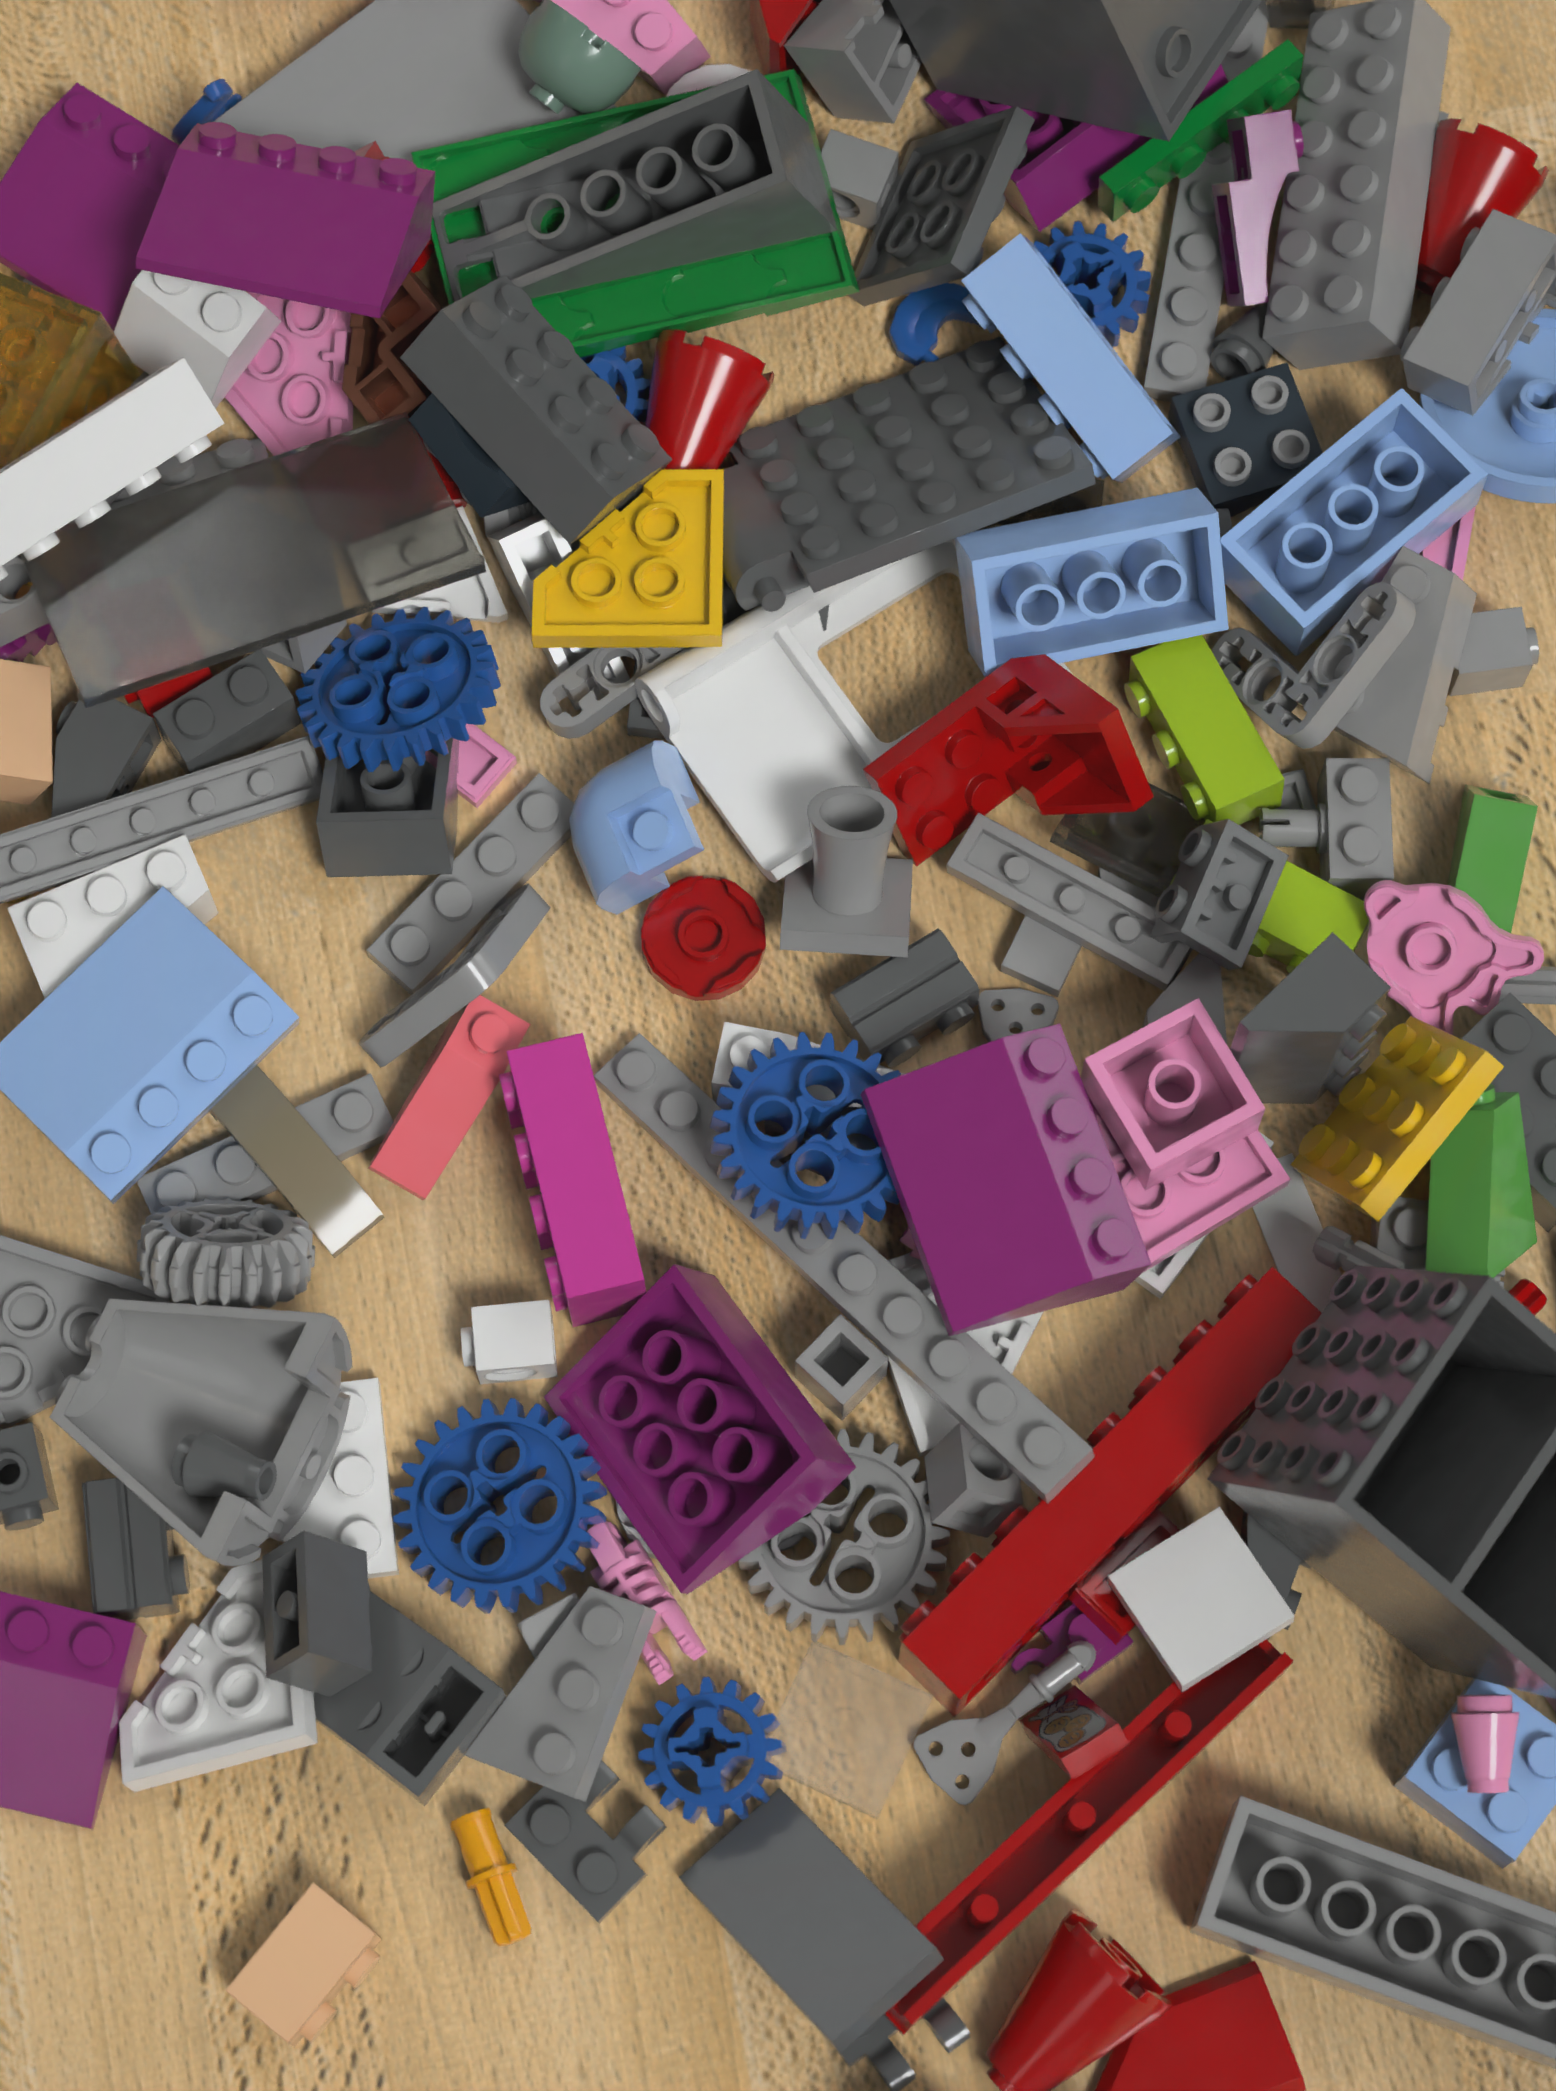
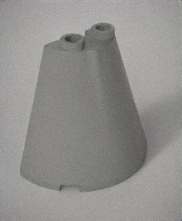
M109 1299L101 1316L92 1322L86 1335L85 1346L87 1351L91 1353L89 1362L79 1375H69L61 1383L56 1395V1406L50 1418L205 1557L226 1566H241L260 1558L261 1548H258V1546L269 1537L280 1542L299 1521L320 1488L339 1445L351 1397L340 1392L341 1370L348 1372L353 1367L350 1343L342 1324L335 1317L325 1313ZM209 1431L260 1459L272 1461L277 1470L276 1483L272 1493L263 1501L238 1497L226 1491L223 1492L221 1497H194L188 1495L184 1487L175 1484L172 1477L173 1457L179 1443L189 1434L199 1435L202 1432Z

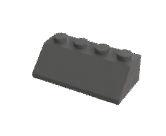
M1333 932L1239 1022L1230 1051L1262 1103L1314 1104L1327 1090L1335 1097L1339 1095L1347 1083L1361 1072L1362 1069L1359 1065L1370 1053L1367 1047L1378 1035L1375 1029L1387 1016L1382 1006L1391 987Z

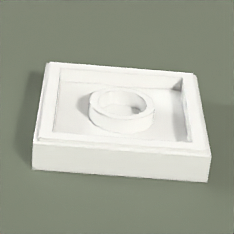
M1220 1507L1108 1575V1584L1181 1692L1294 1622L1295 1618L1291 1609Z

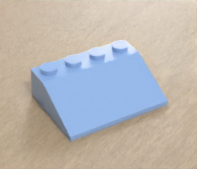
M162 886L0 1042V1091L114 1204L299 1025V1016L242 959Z

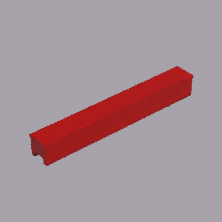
M1266 1639L1183 1692L1180 1691L1175 1682L1170 1684L1122 1730L1129 1742L1126 1744V1747L1076 1779H1070L915 1925L936 1947L944 1960L884 2014L893 2026L904 2036L1280 1678L1294 1662L1285 1651L1280 1654Z

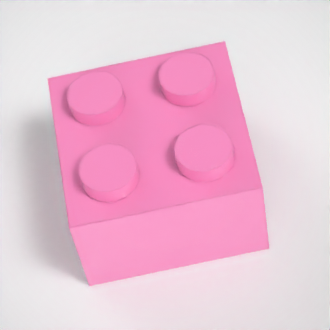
M1199 998L1084 1059L1081 1073L1084 1088L1145 1191L1257 1131L1266 1109Z

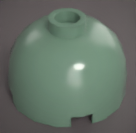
M543 0L539 7L534 9L521 32L518 49L521 67L535 82L529 93L557 114L561 112L565 105L583 114L603 111L614 105L632 86L641 68L551 0Z

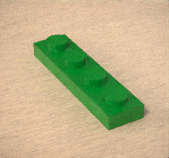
M1287 39L1191 109L1169 142L1152 138L1099 177L1098 207L1112 222H1115L1128 211L1137 213L1143 210L1155 199L1162 186L1176 176L1182 179L1192 174L1203 163L1206 154L1222 142L1230 144L1227 119L1262 114L1270 107L1273 110H1277L1286 105L1300 88L1304 55Z

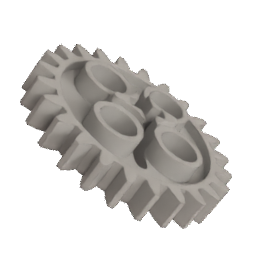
M840 1429L837 1441L856 1465V1468L841 1482L846 1487L849 1493L848 1496L836 1505L820 1503L812 1512L738 1560L739 1568L743 1570L759 1569L748 1581V1590L750 1594L770 1590L771 1593L764 1603V1612L767 1615L779 1611L784 1606L788 1609L786 1630L791 1632L805 1619L811 1622L812 1641L817 1642L822 1636L825 1627L828 1626L835 1627L839 1645H845L849 1627L858 1626L864 1639L867 1642H871L873 1639V1622L881 1620L894 1633L898 1630L896 1610L901 1608L907 1613L912 1614L920 1606L914 1594L915 1591L934 1596L937 1583L926 1571H945L947 1558L931 1548L949 1544L950 1531L932 1526L935 1523L931 1521L930 1504H926L929 1500L927 1480L919 1483L914 1482L920 1470V1461L917 1458L908 1461L900 1467L896 1464L898 1457L897 1443L893 1442L880 1455L874 1452L873 1433L868 1432L859 1448L850 1447L846 1429ZM872 1488L875 1491V1495L864 1506L855 1520L854 1542L845 1539L841 1543L822 1583L818 1586L812 1585L809 1582L810 1578L817 1572L830 1554L831 1531L840 1534L845 1529L864 1489ZM882 1513H892L900 1517L906 1527L899 1535L885 1538L877 1535L869 1524L876 1516ZM803 1535V1537L813 1542L815 1551L806 1559L794 1561L786 1558L780 1552V1544L791 1536ZM849 1568H859L867 1572L873 1582L867 1590L861 1593H849L838 1586L836 1579L843 1571Z

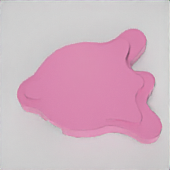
M1383 880L1373 884L1365 894L1364 910L1369 919L1366 942L1369 967L1391 987L1388 996L1401 1004L1409 1012L1410 1016L1451 1035L1453 1034V1013L1458 1007L1467 1006L1479 1015H1486L1498 1004L1501 989L1506 980L1512 977L1533 974L1541 968L1544 961L1543 947L1538 940L1528 936L1511 934L1499 928L1490 920L1478 902L1466 892L1455 887L1436 883L1403 885L1392 880Z

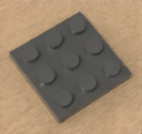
M1014 106L911 141L881 210L878 222L875 224L855 271L860 292L848 296L862 306H868L962 279L975 270L983 257L984 250L982 244L991 222L998 217L1004 207L1006 200L1004 191L1012 172L1019 166L1026 155L1027 144L1025 141L1035 119L1018 106Z

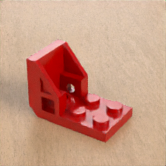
M1045 654L1009 659L863 768L871 788L884 794L894 803L897 809V820L893 835L903 856L913 860V864L916 867L969 828L978 813L985 816L1014 793L1041 815L1135 812L1154 797L1118 708Z

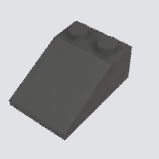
M451 737L446 741L449 754L445 756L434 749L429 750L438 757L437 768L426 760L424 765L419 766L412 756L404 758L399 771L394 772L389 760H382L373 772H368L363 758L350 769L345 768L340 755L331 760L325 759L316 824L327 877L452 874L457 836L459 740Z

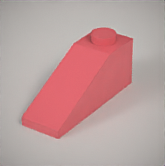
M479 995L455 1013L447 1024L368 1169L419 1199H426L500 1081L499 1074L505 1072L509 1064L507 1051L518 1048L530 1024L482 995Z

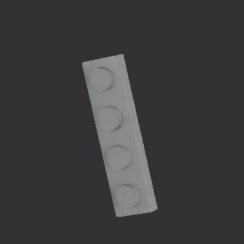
M538 773L454 859L452 874H440L366 950L368 957L410 995L414 994L431 981L477 934L490 915L508 897L521 888L571 837L569 817L574 802Z
M980 813L976 815L946 864L947 873L1163 991L1176 979L1193 950L1179 940L1160 943L1151 937V932L1157 920L1154 907Z
M371 1073L295 1107L340 1161L382 1143L393 1123ZM232 1136L145 1174L137 1181L151 1214L159 1212V1209L167 1205L177 1207L178 1203L184 1200L194 1203L201 1202L205 1197L210 1200H225L229 1197L233 1201H247L250 1199L254 1201L278 1190Z

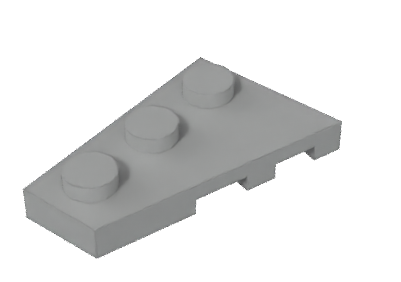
M590 1586L465 1752L464 1756L586 1802L657 1611Z

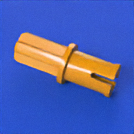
M485 1808L450 1822V1826L456 1835L470 1875V1879L465 1882L467 1889H475L493 1942L497 1946H506L519 1942L529 1936L532 1928L512 1874L518 1871L515 1863L508 1864L491 1818L490 1808Z

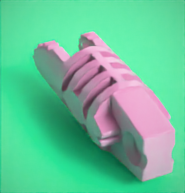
M606 1521L589 1528L586 1532L599 1543L598 1548H590L599 1564L590 1573L600 1590L657 1611L641 1652V1657L659 1685L663 1684L674 1676V1672L668 1657L653 1637L654 1634L668 1626L680 1649L694 1661L707 1653V1650L641 1542L636 1539L628 1545L617 1527L611 1522Z

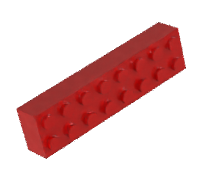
M1273 1266L1259 1281L1251 1273L1248 1274L1228 1294L1223 1301L1226 1305L1217 1315L1220 1320L1214 1326L1204 1319L1186 1336L1178 1346L1181 1351L1172 1361L1175 1366L1169 1372L1165 1371L1160 1365L1157 1366L1132 1393L1135 1397L1127 1406L1130 1411L1123 1418H1120L1113 1411L1095 1428L1087 1438L1088 1445L1093 1448L1095 1458L1048 1504L1038 1496L1037 1500L1039 1503L1030 1512L1023 1505L1015 1509L994 1532L997 1536L991 1544L994 1549L984 1559L974 1552L949 1577L947 1581L950 1585L945 1590L948 1596L937 1607L929 1599L926 1600L903 1623L900 1628L903 1630V1633L899 1637L902 1642L898 1662L954 1718L1040 1631L1041 1627L1047 1624L1070 1601L1068 1598L1073 1591L1151 1515L1160 1509L1255 1411V1399L1259 1391L1268 1381L1279 1376L1293 1356L1292 1346L1298 1335L1307 1326L1315 1323L1322 1314Z

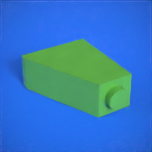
M1465 784L1448 885L1466 892L1483 907L1491 921L1499 928L1511 933L1538 806L1524 795Z
M1490 1084L1431 1156L1426 1271L1485 1275L1494 1278L1537 1243L1519 1092H1495L1494 1085Z

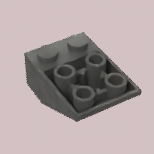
M370 1591V1632L373 1647L372 1672L331 1697L314 1693L315 1718L319 1724L425 1806L458 1765L465 1752L507 1697L501 1687L455 1651Z

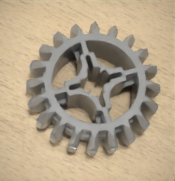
M205 1197L201 1202L193 1203L184 1200L178 1203L177 1207L167 1205L159 1209V1212L147 1216L145 1224L141 1226V1240L137 1241V1261L140 1262V1276L143 1277V1285L154 1290V1294L161 1298H172L175 1303L251 1308L260 1305L270 1308L276 1304V1301L288 1302L294 1299L295 1295L307 1290V1283L311 1281V1268L315 1266V1246L312 1245L313 1232L309 1230V1223L297 1217L296 1213L290 1210H278V1207L272 1203L265 1205L256 1204L252 1199L233 1201L229 1197L225 1200H210Z

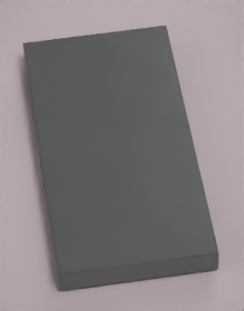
M778 1788L769 1796L770 1800L766 1804L761 1803L749 1814L748 1818L742 1820L679 1878L695 1898L841 2054L944 1959L936 1947L813 1821Z

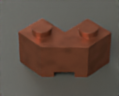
M411 270L380 319L351 313L350 317L352 335L348 365L345 364L342 390L375 433L386 442L410 422L408 419L431 395L423 382L400 358L442 309L418 276Z

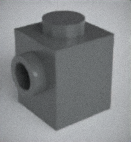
M30 1422L0 1430V1525L4 1524L5 1530L14 1531L41 1524L44 1521V1513L59 1510L43 1435Z

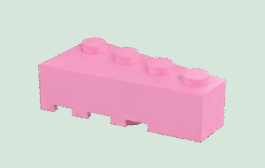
M533 0V1H537L538 3L541 4V2H542L543 0ZM551 0L641 68L638 76L664 95L668 94L669 89L684 74L697 69L711 57L696 34L667 0Z

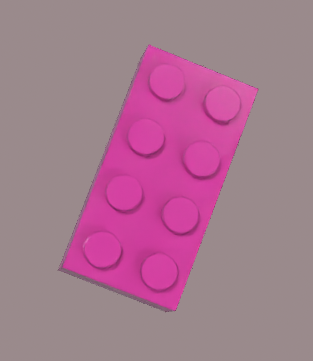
M579 1033L507 1051L511 1072L499 1074V1079L511 1129L523 1126L525 1129V1133L513 1136L526 1190L539 1187L540 1194L529 1197V1202L541 1250L554 1248L555 1256L544 1258L555 1310L557 1312L569 1309L573 1327L622 1316L646 1293V1287L584 1035Z

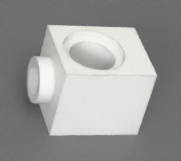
M549 1300L471 1307L472 1327L461 1328L462 1356L464 1367L476 1366L480 1384L558 1377L553 1314Z

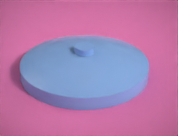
M1542 309L1532 321V323L1539 325L1537 335L1530 344L1520 340L1515 343L1506 358L1511 361V368L1473 416L1421 393L1419 405L1488 473L1483 490L1518 501L1554 504L1556 503V309Z

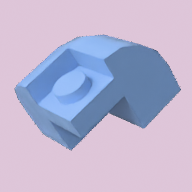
M654 740L601 769L579 789L569 817L573 849L594 900L602 910L616 915L670 887L664 871L704 850L687 810L700 803V800L677 747L662 740Z

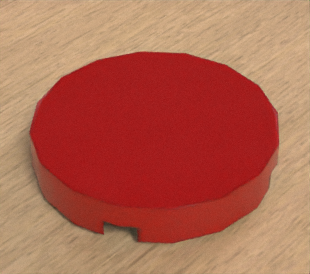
M688 876L670 884V887L662 890L648 905L641 928L642 954L653 978L672 994L694 1001L718 1000L741 990L759 971L766 951L765 920L754 898L735 882L723 878L717 880L714 878H704L703 876Z

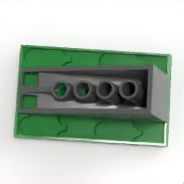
M755 69L709 88L411 152L413 163L417 168L436 171L431 235L449 305L506 275L514 285L520 287L528 294L537 311L557 332L563 334L572 343L576 354L581 358L657 338L663 330L676 329L691 333L760 314L770 316L860 292L800 76L793 69L764 76L758 69Z

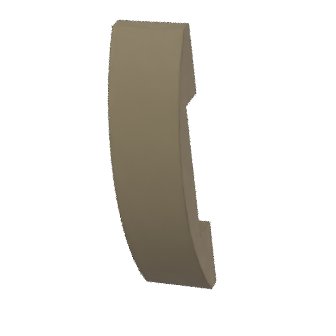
M257 1065L209 1111L214 1119L223 1125L290 1203L294 1212L309 1223V1229L334 1258L385 1218L383 1213L326 1143Z

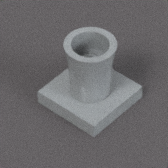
M839 786L820 792L810 801L807 808L812 837L813 859L785 876L780 950L908 958L913 860L887 858L889 843L897 820V809L894 803L884 794L860 786Z

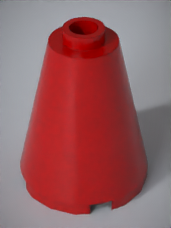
M1450 118L1441 120L1435 134L1415 289L1432 297L1440 281L1444 277L1451 278L1461 263V250L1471 230L1475 227L1481 229L1493 209L1517 218L1542 188L1549 172L1547 166L1537 170L1534 164L1538 155L1526 145L1503 132L1478 123L1474 133L1457 130L1462 119Z
M676 329L663 330L655 344L645 426L655 434L659 445L672 458V461L663 470L718 469L769 392L775 375L773 372L762 374L766 364L738 347L708 336H704L701 345L688 344L683 342L687 331Z
M1071 1909L1062 1919L986 2051L988 2059L993 2064L987 2071V2075L1001 2091H1051L1163 2016L1172 2006L1170 2000L1162 1997L1165 1991L1156 1980L1114 1938L1111 1942L1103 1937L1097 1941L1090 1934L1098 1924L1076 1909Z

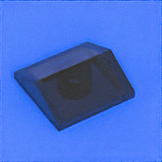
M1149 783L1154 797L1135 812L1065 814L1053 832L1050 842L1160 898L1164 890L1171 885L1179 869L1181 861L1178 855L1183 841L1192 830L1204 825L1205 820L1204 818L1195 820L1187 809L1184 800Z

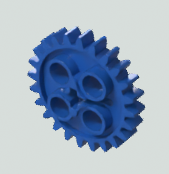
M423 607L415 618L407 619L406 613L402 608L396 611L393 621L384 622L378 613L374 614L371 620L372 627L366 630L352 623L349 625L351 638L346 641L335 638L330 644L332 653H322L314 663L316 669L308 670L306 674L301 673L305 687L296 690L300 707L297 710L313 747H322L324 755L328 760L340 755L345 768L348 769L363 758L368 772H373L382 760H389L393 772L399 771L403 759L410 756L413 757L419 766L424 765L426 759L425 752L430 749H434L444 756L449 754L446 741L451 737L460 741H468L470 737L465 725L485 724L486 719L482 708L496 706L497 702L493 690L501 687L497 674L499 668L492 647L488 645L482 629L473 631L470 619L468 618L455 623L449 610L444 611L436 619L432 620L428 607Z
M799 1032L795 1049L789 1051L779 1037L774 1038L770 1048V1059L756 1049L751 1050L747 1061L749 1071L734 1066L728 1081L733 1088L721 1087L719 1090L716 1104L723 1110L713 1111L710 1128L721 1134L713 1137L710 1153L727 1157L720 1162L717 1172L718 1178L738 1177L733 1187L731 1198L733 1201L743 1199L749 1195L755 1198L750 1217L753 1219L761 1216L768 1209L775 1212L774 1231L780 1232L788 1220L792 1219L798 1221V1231L801 1239L807 1238L813 1223H821L827 1239H834L839 1221L844 1220L848 1228L856 1234L860 1232L864 1222L863 1211L872 1219L880 1222L887 1209L884 1200L897 1205L900 1203L861 1093L864 1089L899 1077L901 1073L899 1070L881 1076L877 1072L882 1056L879 1052L871 1055L864 1062L856 1058L858 1052L857 1040L853 1039L845 1050L840 1052L834 1048L832 1033H826L820 1048H812L806 1033ZM812 1085H822L830 1089L836 1098L831 1101H821L811 1096L806 1088ZM858 1103L861 1105V1109H856L838 1118L842 1110L851 1104ZM762 1120L777 1122L783 1127L786 1134L779 1137L765 1135L758 1130L755 1123ZM832 1124L826 1140L820 1133ZM807 1130L813 1137L805 1141V1144L801 1146L805 1131ZM851 1134L866 1135L874 1141L877 1148L872 1150L858 1149L849 1142L847 1136ZM789 1153L792 1154L791 1159L781 1167L775 1168L770 1164V1162L784 1158ZM802 1169L818 1171L827 1183L822 1186L807 1185L798 1178L796 1172Z
M516 1398L509 1399L503 1415L500 1414L497 1406L492 1401L484 1399L481 1407V1418L477 1419L461 1406L457 1408L459 1422L457 1428L452 1430L439 1420L434 1423L440 1438L435 1446L418 1439L415 1444L418 1450L425 1456L421 1465L415 1463L402 1464L401 1468L415 1480L413 1486L394 1490V1495L409 1504L410 1509L393 1516V1522L403 1529L413 1530V1532L405 1536L398 1543L399 1547L408 1554L420 1553L411 1564V1569L421 1577L433 1573L428 1587L439 1595L447 1592L452 1587L451 1601L462 1608L470 1602L474 1594L476 1607L486 1614H490L497 1596L503 1607L511 1613L517 1612L519 1595L521 1593H525L536 1605H542L543 1593L541 1585L549 1582L562 1592L566 1590V1584L560 1571L567 1566L573 1570L583 1572L586 1567L575 1554L578 1548H598L599 1543L586 1530L588 1525L606 1522L607 1516L599 1509L590 1506V1502L607 1495V1489L601 1483L587 1481V1479L595 1475L601 1469V1465L593 1456L581 1457L589 1446L588 1442L580 1434L567 1438L571 1425L561 1416L556 1417L548 1424L549 1412L537 1403L525 1417L524 1407ZM509 1447H519L520 1457L514 1468L506 1473H496L495 1463L501 1452ZM546 1468L545 1476L541 1479H535L538 1470ZM466 1487L468 1498L465 1505L460 1511L445 1515L444 1502L446 1497L453 1490ZM503 1495L505 1497L503 1499L504 1504L508 1509L502 1515L497 1516L495 1514L497 1512L496 1506L493 1504V1501ZM546 1497H557V1509L551 1519L544 1523L534 1524L532 1513L535 1505ZM466 1531L462 1541L454 1543L455 1535ZM503 1537L505 1540L503 1555L491 1565H482L480 1554L485 1544L494 1538Z

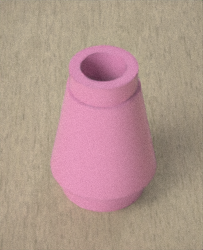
M1512 1695L1457 1696V1712L1451 1713L1465 1779H1467L1468 1793L1509 1792L1508 1778H1510L1520 1713L1513 1711Z

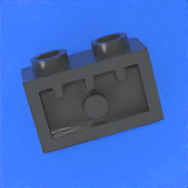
M1230 819L1198 826L1183 841L1178 855L1181 864L1173 883L1164 890L1155 907L1157 920L1151 932V937L1160 943L1179 940L1227 970L1242 968L1289 855Z

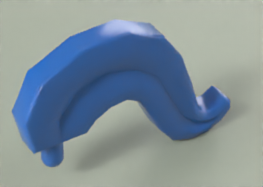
M225 79L213 81L204 88V94L172 129L171 138L176 144L180 145L197 123L205 124L215 121L242 100V96L240 94H233V89Z
M944 283L909 293L897 306L889 329V338L897 356L914 366L919 365L922 361H937L940 358L932 351L937 347V335L945 322L959 320L980 326L962 302L970 294L968 289L959 284Z

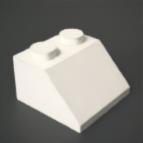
M141 270L131 284L109 344L149 375L165 365L185 358L216 409L280 324L281 320L246 291Z

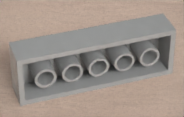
M1373 0L1310 14L1295 121L1298 122L1302 131L1304 150L1302 157L1298 158L1299 171L1287 173L1262 337L1299 370L1399 355L1409 333L1432 155L1451 29L1425 0Z
M1240 1796L1232 1805L1190 1933L1556 2069V1912L1249 1798Z

